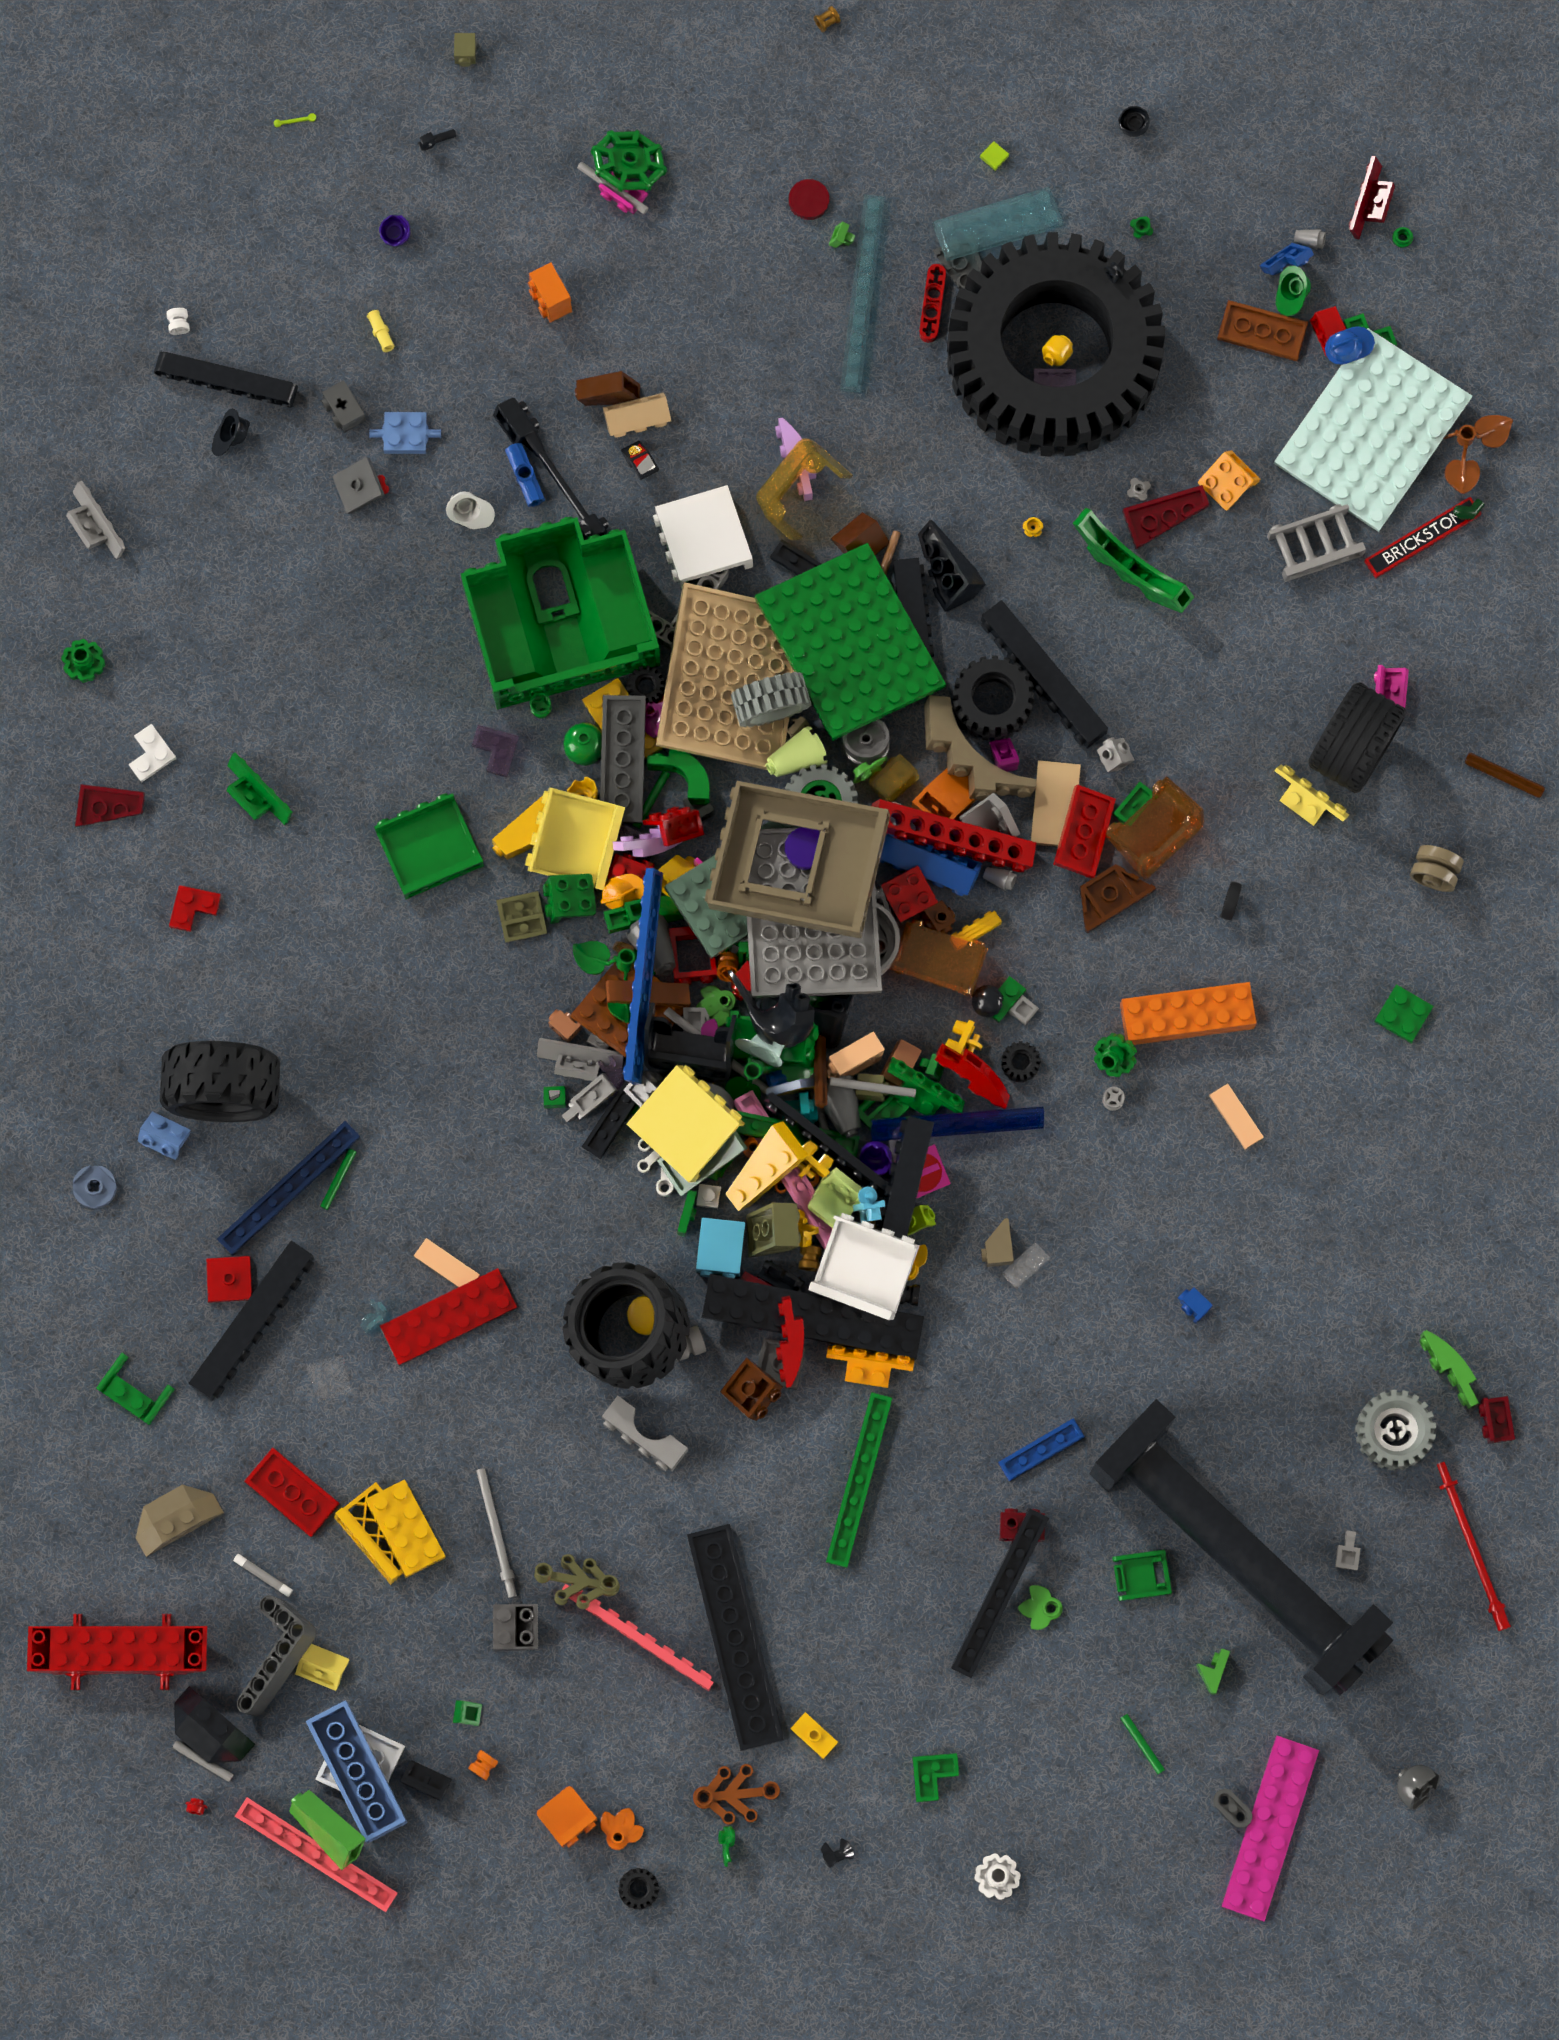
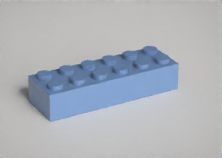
M345 1700L307 1720L306 1723L361 1834L365 1838V1842L368 1844L408 1823L348 1702Z

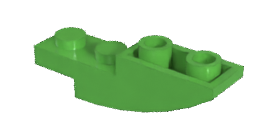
M1427 1330L1422 1332L1420 1335L1422 1339H1419L1423 1350H1428L1432 1358L1429 1360L1435 1371L1438 1370L1440 1374L1448 1371L1450 1373L1447 1375L1448 1380L1453 1387H1457L1460 1393L1457 1396L1462 1406L1466 1405L1468 1409L1475 1407L1479 1402L1470 1384L1474 1383L1477 1379L1469 1366L1444 1340Z

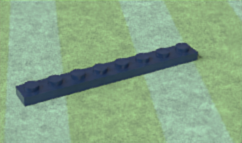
M344 1121L221 1234L217 1240L233 1256L357 1142L360 1136Z

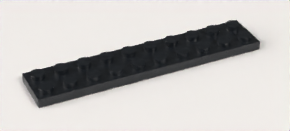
M714 1274L709 1275L701 1318L782 1334L781 1325L785 1324L784 1316L779 1315L778 1303H782L781 1297L790 1296L793 1316H802L804 1338L865 1349L872 1352L888 1353L892 1356H909L910 1359H917L924 1316L896 1311L894 1319L887 1320L829 1297Z
M727 1524L687 1534L740 1751L784 1741L731 1526Z

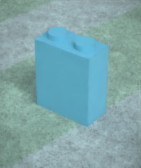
M702 1218L696 1272L700 1273V1276L709 1277L710 1274H716L734 1279L735 1277H740L745 1222Z

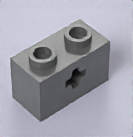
M344 380L322 392L324 399L321 402L327 412L331 410L334 417H332V420L337 429L341 427L345 433L366 421L363 410ZM342 405L343 407H346V409L342 410V408H339V406Z

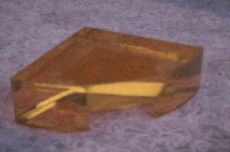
M616 941L612 947L613 951L617 953L626 948L634 951L633 946L620 941Z

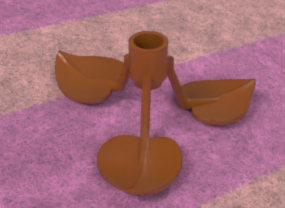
M1501 415L1484 416L1477 420L1474 427L1464 425L1460 430H1455V432L1444 437V439L1457 436L1458 443L1463 446L1462 461L1452 460L1445 469V478L1450 486L1462 494L1471 491L1475 487L1480 477V468L1476 461H1466L1468 446L1473 443L1474 438H1481L1483 445L1489 448L1502 446L1508 439L1513 423L1512 418Z

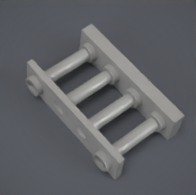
M1338 504L1332 506L1329 511L1284 526L1278 524L1269 530L1267 535L1268 541L1277 539L1287 564L1282 573L1285 582L1364 556L1366 551L1364 543L1357 544L1353 541L1343 516L1348 513V504L1344 506ZM1334 518L1346 544L1343 549L1338 551L1334 549L1324 525L1325 521ZM1313 525H1316L1326 550L1325 555L1320 557L1314 555L1304 530ZM1293 532L1297 533L1307 558L1305 562L1298 564L1294 561L1284 535Z

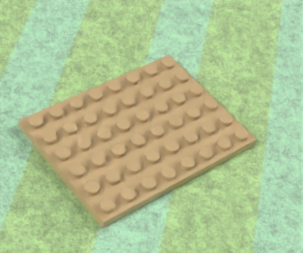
M684 582L656 746L767 770V758L785 744L789 717L760 726L740 727L731 698L732 692L738 688H743L746 684H752V682L763 680L766 677L770 678L774 677V675L794 672L755 598Z

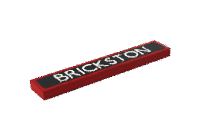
M1468 497L1457 505L1471 506L1474 501L1471 497ZM1453 506L1366 558L1364 562L1376 579L1478 518L1482 513L1479 512L1472 520L1459 519L1453 514L1455 507Z

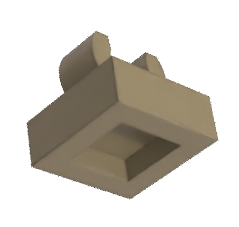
M801 716L798 719L793 718L794 724L788 728L787 733L792 738L803 728L810 726V724Z

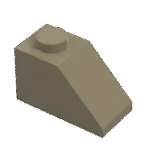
M1009 1218L1004 1219L985 1242V1249H981L982 1262H986L987 1267L1013 1265L1014 1259Z

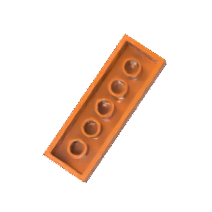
M1250 982L1125 998L1120 1003L1125 1040L1132 1041L1134 1045L1254 1029L1257 1024Z

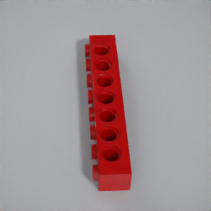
M882 799L872 803L873 807L889 810L890 817L895 819L896 825H893L891 820H889L886 834L894 835L896 839L913 840L915 844L922 846L931 845L934 846L935 850L953 851L954 855L971 856L973 860L979 862L989 861L997 867H1011L1012 871L1024 872L1033 867L1036 842ZM910 822L915 825V831L910 827ZM930 828L935 831V836L930 833ZM950 833L953 834L955 841L950 839ZM969 838L973 840L974 847L970 845ZM989 844L992 845L994 852L990 851ZM1008 849L1012 851L1013 858L1009 856Z

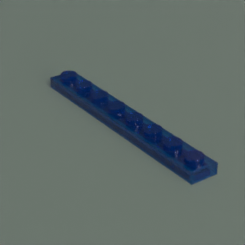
M1043 1107L912 1117L934 1122L931 1137L1043 1129L1045 1112ZM906 1117L871 1120L872 1141L900 1140L902 1132H899L902 1119L905 1120Z

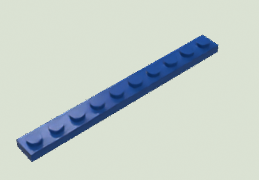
M646 868V873L643 877L644 892L641 898L642 912L639 918V938L636 942L637 959L634 962L635 979L632 983L631 1017L627 1028L629 1036L628 1044L625 1048L626 1065L623 1068L624 1081L633 1085H641L644 1028L650 1006L663 873L655 868Z

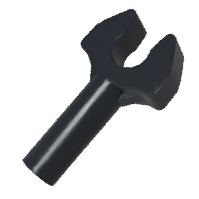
M452 129L433 135L431 132L419 138L421 142H418V145L422 151L431 149L436 143L456 137V132Z

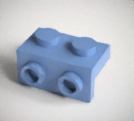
M152 1111L140 1128L138 1142L145 1147L162 1153L166 1157L176 1160L179 1150L187 1140L191 1130Z

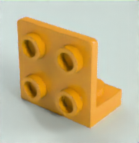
M1231 450L1224 452L1200 478L1198 484L1203 485L1204 490L1227 511L1250 486H1255L1261 478Z

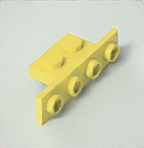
M1281 764L1275 769L1276 773L1291 783L1279 801L1314 826L1325 810H1328L1341 821L1348 818L1349 814L1346 813L1345 807L1339 803L1334 804L1329 800L1330 797L1325 792L1317 791L1311 787L1312 783L1307 779H1300L1295 775V771L1291 767Z

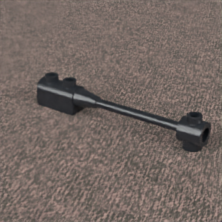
M510 398L498 404L493 413L494 418L512 444L522 443L536 457H539L582 519L579 525L583 539L587 540L592 535H606L608 532L606 529L609 527L607 520L604 517L598 518L596 514L588 515L545 453L546 451L538 434L539 422L536 418L529 419L526 414L528 412L526 403L524 401L518 403L516 398Z

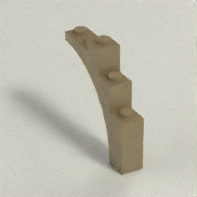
M929 695L924 705L926 750H933L938 753L947 752L948 774L957 777L968 776L969 799L983 801L993 793L1000 796L1016 795L1021 798L1031 797L1036 788V779L1012 774L987 761L976 752L960 731L952 712L950 697Z

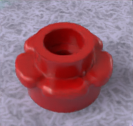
M191 1798L190 1802L185 1803L187 1805L186 1812L191 1814L203 1815L204 1810L207 1809V1806L203 1805L204 1801L201 1799Z

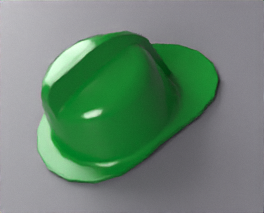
M1288 266L1280 274L1276 307L1285 316H1293L1300 311L1305 297H1307L1311 289L1310 280L1300 267Z

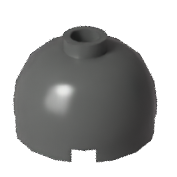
M1415 1765L1409 1769L1404 1768L1398 1775L1397 1793L1400 1800L1411 1810L1412 1808L1414 1810L1418 1809L1429 1799L1426 1796L1431 1788L1437 1789L1441 1776L1424 1765Z

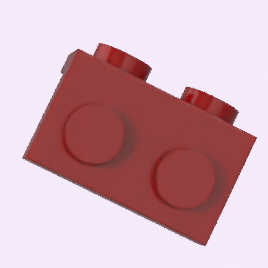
M626 853L623 856L615 854L607 879L624 874H634L643 880L646 868H654L655 864L643 860L642 863L637 862L634 856Z

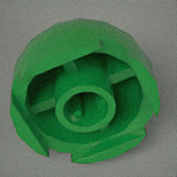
M585 722L572 726L564 737L563 747L565 755L573 763L575 762L582 766L596 763L601 759L602 732L591 723Z

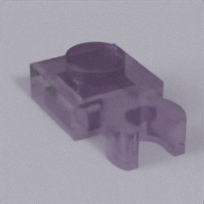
M610 1055L608 1056L610 1060L609 1066H604L601 1060L598 1061V1065L602 1071L606 1072V1076L616 1089L619 1090L624 1083L623 1070L621 1067L615 1069L616 1062Z

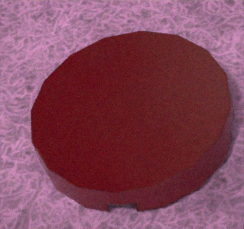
M804 179L797 182L790 190L788 197L789 207L795 215L804 220H814L821 217L829 206V192L819 181Z

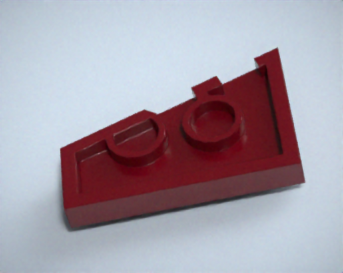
M81 784L75 827L141 815L143 813L145 793Z

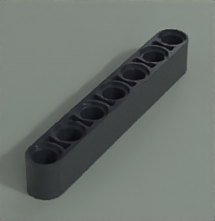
M159 352L154 369V374L160 377L164 375L168 379L187 381L186 383L197 386L206 385L207 388L218 391L227 390V393L239 396L243 394L247 395V398L259 401L264 399L268 403L280 406L282 404L288 405L287 407L289 408L293 407L298 386L289 381L169 352Z

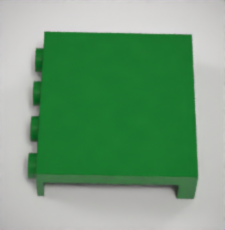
M448 793L442 794L431 803L423 802L412 811L404 810L398 813L397 817L390 820L389 818L383 819L374 826L405 900L484 867L482 857L470 835L453 793L449 795Z

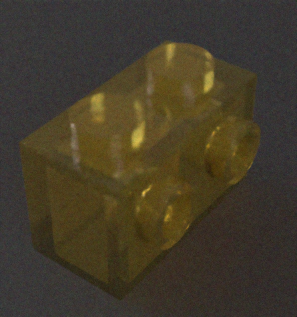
M899 754L889 759L881 771L875 772L871 776L869 784L871 790L882 800L894 802L920 777L917 769Z

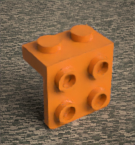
M571 1786L566 1787L537 1811L539 1819L562 1848L565 1846L570 1848L579 1840L577 1836L583 1831L587 1834L597 1826L595 1824L598 1820L597 1817Z

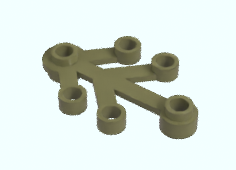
M564 1555L561 1559V1566L566 1570H570L574 1575L553 1572L552 1567L547 1563H540L535 1567L534 1577L539 1583H546L551 1580L573 1584L555 1593L554 1600L558 1605H565L569 1597L587 1587L595 1589L587 1594H580L577 1597L576 1605L580 1609H587L591 1601L602 1595L614 1596L619 1592L620 1584L617 1578L612 1575H604L598 1568L596 1561L591 1558L584 1560L581 1569L572 1555ZM585 1573H592L596 1579L589 1578Z

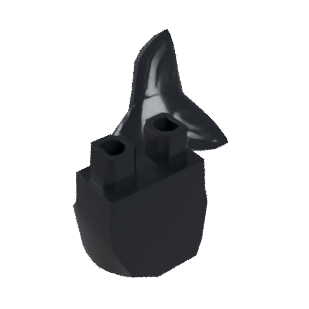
M732 970L728 971L730 978L747 1005L754 1031L762 1041L771 1045L773 1042H776L780 1045H785V1048H791L809 1037L814 1024L815 1010L810 1005V997L805 993H801L799 983L787 984L786 991L780 994L777 1004L770 1009L763 1010L757 1007L755 999Z

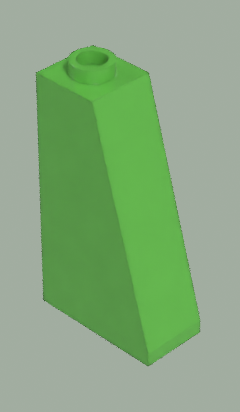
M308 1790L304 1794H297L291 1800L290 1814L341 1870L359 1858L365 1842L364 1836L314 1793Z

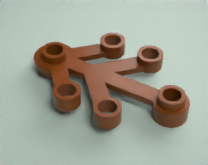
M744 1764L740 1767V1772L725 1791L715 1792L722 1781L727 1780L731 1776L730 1769L722 1766L718 1769V1774L707 1787L702 1786L695 1790L693 1801L698 1808H710L722 1818L724 1824L731 1825L735 1821L734 1813L726 1811L716 1802L725 1800L744 1815L747 1822L753 1823L757 1820V1812L754 1809H749L738 1799L764 1796L768 1800H774L779 1796L780 1788L777 1783L769 1781L763 1787L737 1790L743 1781L753 1774L752 1766ZM744 1767H749L751 1769L749 1775H744L742 1773V1769ZM722 1769L728 1770L729 1774L727 1777L720 1775ZM768 1787L775 1789L773 1795L767 1794L766 1790ZM701 1794H707L709 1797L708 1801L702 1802L700 1800ZM750 1811L755 1813L753 1820H749L746 1816ZM726 1814H731L733 1816V1820L731 1822H726L724 1820V1816Z

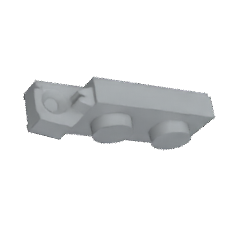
M602 1073L570 1100L571 1102L568 1104L570 1109L562 1117L566 1122L572 1121L576 1117L581 1120L618 1090L606 1074Z

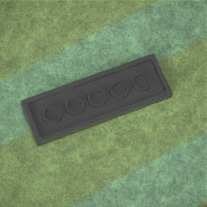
M603 695L600 801L625 807L621 823H643L646 696Z

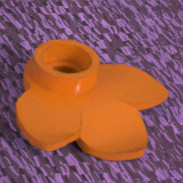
M631 1808L621 1810L616 1816L609 1812H604L601 1817V1830L607 1835L606 1842L613 1850H622L628 1843L637 1842L643 1835L644 1828L634 1825L635 1816ZM619 1835L622 1839L615 1841L613 1837Z

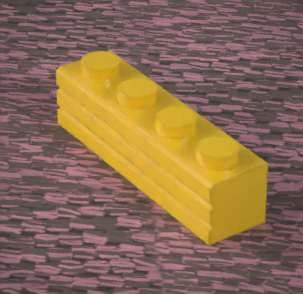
M995 910L985 913V917L981 919L977 918L973 921L972 925L964 926L959 933L955 932L950 935L949 941L956 952L1001 925L1002 921Z

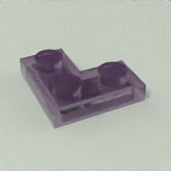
M478 725L472 747L492 752L486 771L507 778L519 736Z

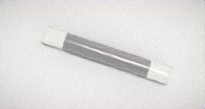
M240 1554L235 1556L234 1562L285 1596H290L293 1591L291 1588Z

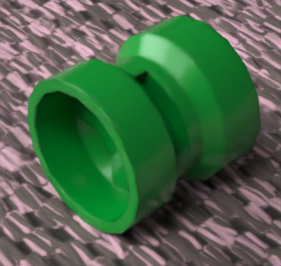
M545 693L533 695L530 699L531 713L537 718L549 716L552 710L549 696Z

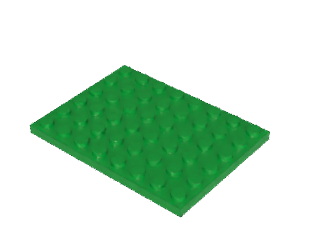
M868 543L755 595L758 606L794 672H801L803 674L810 701L832 741L946 687L944 679Z

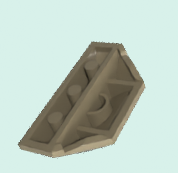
M180 1485L143 1506L136 1539L145 1556L148 1557L224 1512L213 1493Z

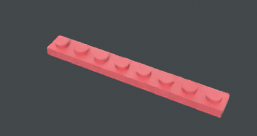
M565 1584L562 1590L568 1588L569 1586ZM583 1590L569 1597V1599L576 1603L577 1597L582 1594ZM597 1599L590 1602L589 1607L586 1609L587 1611L707 1691L711 1689L714 1684L711 1681V1675L703 1670L697 1672L692 1668L693 1663L684 1657L679 1660L673 1656L675 1651L666 1645L661 1648L655 1644L657 1640L648 1633H645L643 1636L637 1632L638 1627L628 1620L626 1623L618 1619L620 1615L610 1608L607 1611L601 1608V1602Z
M248 1797L235 1815L236 1818L384 1912L388 1911L398 1895L396 1891L352 1863L341 1870L314 1839Z

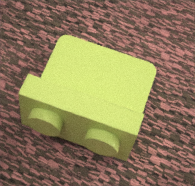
M836 1167L827 1177L824 1176L821 1179L808 1204V1209L833 1228L836 1219H833L834 1215L841 1216L842 1213L851 1215L853 1205L861 1204L858 1199V1193L862 1187Z

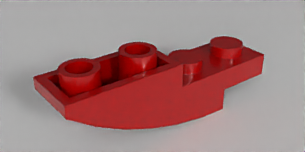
M942 1043L937 1051L935 1060L941 1066L956 1072L961 1078L970 1080L968 1088L974 1094L986 1098L993 1105L1005 1110L1010 1095L998 1075L982 1059L965 1048L960 1054Z
M790 1296L781 1297L782 1303H778L779 1315L784 1316L785 1324L781 1325L783 1338H787V1340L779 1341L780 1347L776 1348L777 1360H782L783 1369H779L780 1380L785 1382L786 1388L792 1386L801 1364L804 1347V1325L802 1316H793Z

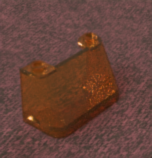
M1167 776L1163 780H1158L1153 785L1152 798L1124 824L1114 822L1106 830L1107 839L1143 879H1147L1155 873L1204 824L1203 808Z
M912 919L911 922H906L900 939L898 953L890 967V971L906 974L908 977L941 986L954 992L958 991V993L972 998L989 949L985 947L986 943L973 939V942H969L924 927V922Z

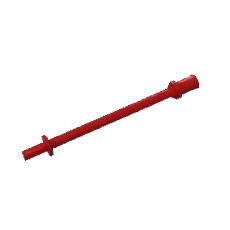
M1445 1462L1439 1463L1437 1467L1444 1483L1439 1488L1440 1490L1446 1489L1490 1602L1488 1612L1492 1614L1498 1632L1510 1628L1511 1625L1504 1610L1505 1604L1499 1601L1455 1490L1454 1486L1459 1482L1458 1480L1452 1481Z

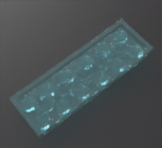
M1049 187L935 220L932 225L946 261L1003 245L1010 241L1023 239L1024 236L1036 235L1063 226V221Z

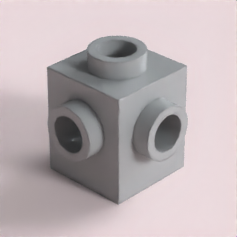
M1111 737L1103 742L1102 747L1097 749L1100 760L1107 772L1119 771L1134 761L1130 747L1124 738L1115 739Z

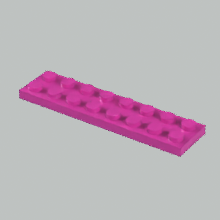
M1276 1736L1251 1812L1252 1820L1246 1828L1221 1907L1265 1922L1319 1750Z

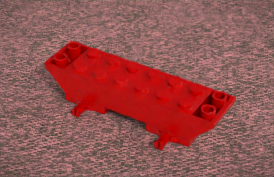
M73 1614V1626H28L27 1672L67 1675L71 1677V1690L75 1691V1682L76 1690H80V1677L99 1674L156 1675L160 1677V1690H164V1682L165 1690H169V1677L205 1672L207 1668L208 1626H171V1614H167V1622L166 1614H162V1626H82L83 1614Z

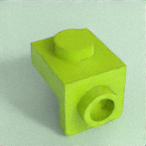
M919 1205L914 1208L907 1236L926 1227L936 1225L934 1220L935 1214L929 1205Z

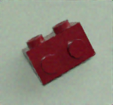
M1508 1396L1490 1399L1488 1397L1483 1398L1481 1404H1478L1479 1415L1484 1417L1485 1423L1482 1426L1483 1438L1487 1439L1488 1444L1514 1441L1515 1435Z

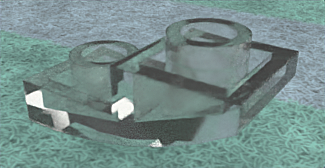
M1035 1242L1002 1275L1018 1289L1050 1260V1257Z

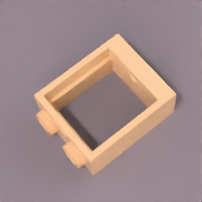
M874 1031L829 1056L827 1061V1077L829 1080L830 1077L854 1076L881 1060L885 1049Z

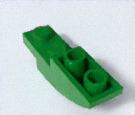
M661 896L659 915L664 916L667 923L684 919L669 896ZM641 899L625 902L624 907L603 912L609 934L630 929L629 927L639 920L642 912Z

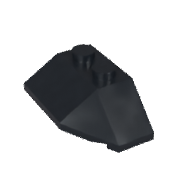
M190 1686L175 1701V1734L207 1763L242 1761L256 1745Z

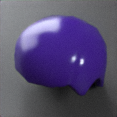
M402 215L388 216L381 222L379 227L380 238L385 244L393 247L403 245L408 241L411 234L409 222Z
M872 1141L861 1148L860 1161L878 1175H884L890 1170L893 1157L892 1151L887 1145L879 1141Z

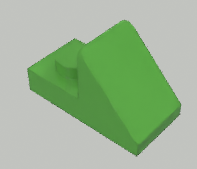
M1221 1649L1219 1653H1214L1211 1662L1214 1669L1201 1664L1196 1665L1209 1693L1215 1695L1230 1654V1651Z

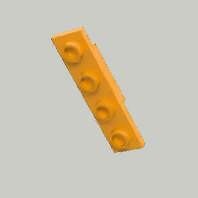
M842 1345L828 1346L826 1358L848 1361L845 1376L846 1382L888 1388L891 1368L913 1371L914 1359H910L909 1356H891L888 1353L882 1352L872 1353L859 1348L853 1350L847 1349Z

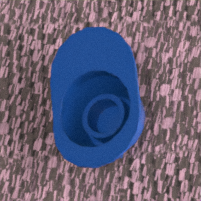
M1359 326L1339 331L1327 340L1325 345L1326 356L1331 362L1339 365L1364 358L1374 348V336L1369 330Z

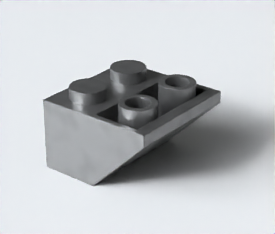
M494 1604V1652L538 1649V1604Z

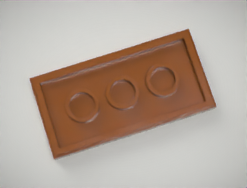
M1228 300L1217 340L1298 361L1308 322Z

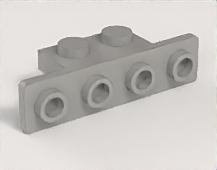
M79 481L73 490V494L81 507L68 511L66 515L87 549L106 543L116 559L120 558L125 549L123 540L114 531L112 523L103 514L101 506L92 497L90 489L85 486L83 481Z
M539 1038L537 1057L556 1060L554 1074L594 1081L598 1077L600 1069L622 1071L624 1056L619 1052Z

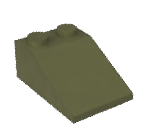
M773 1202L746 1215L748 1258L790 1251L799 1247L801 1234L798 1231L800 1213L797 1210V1203Z

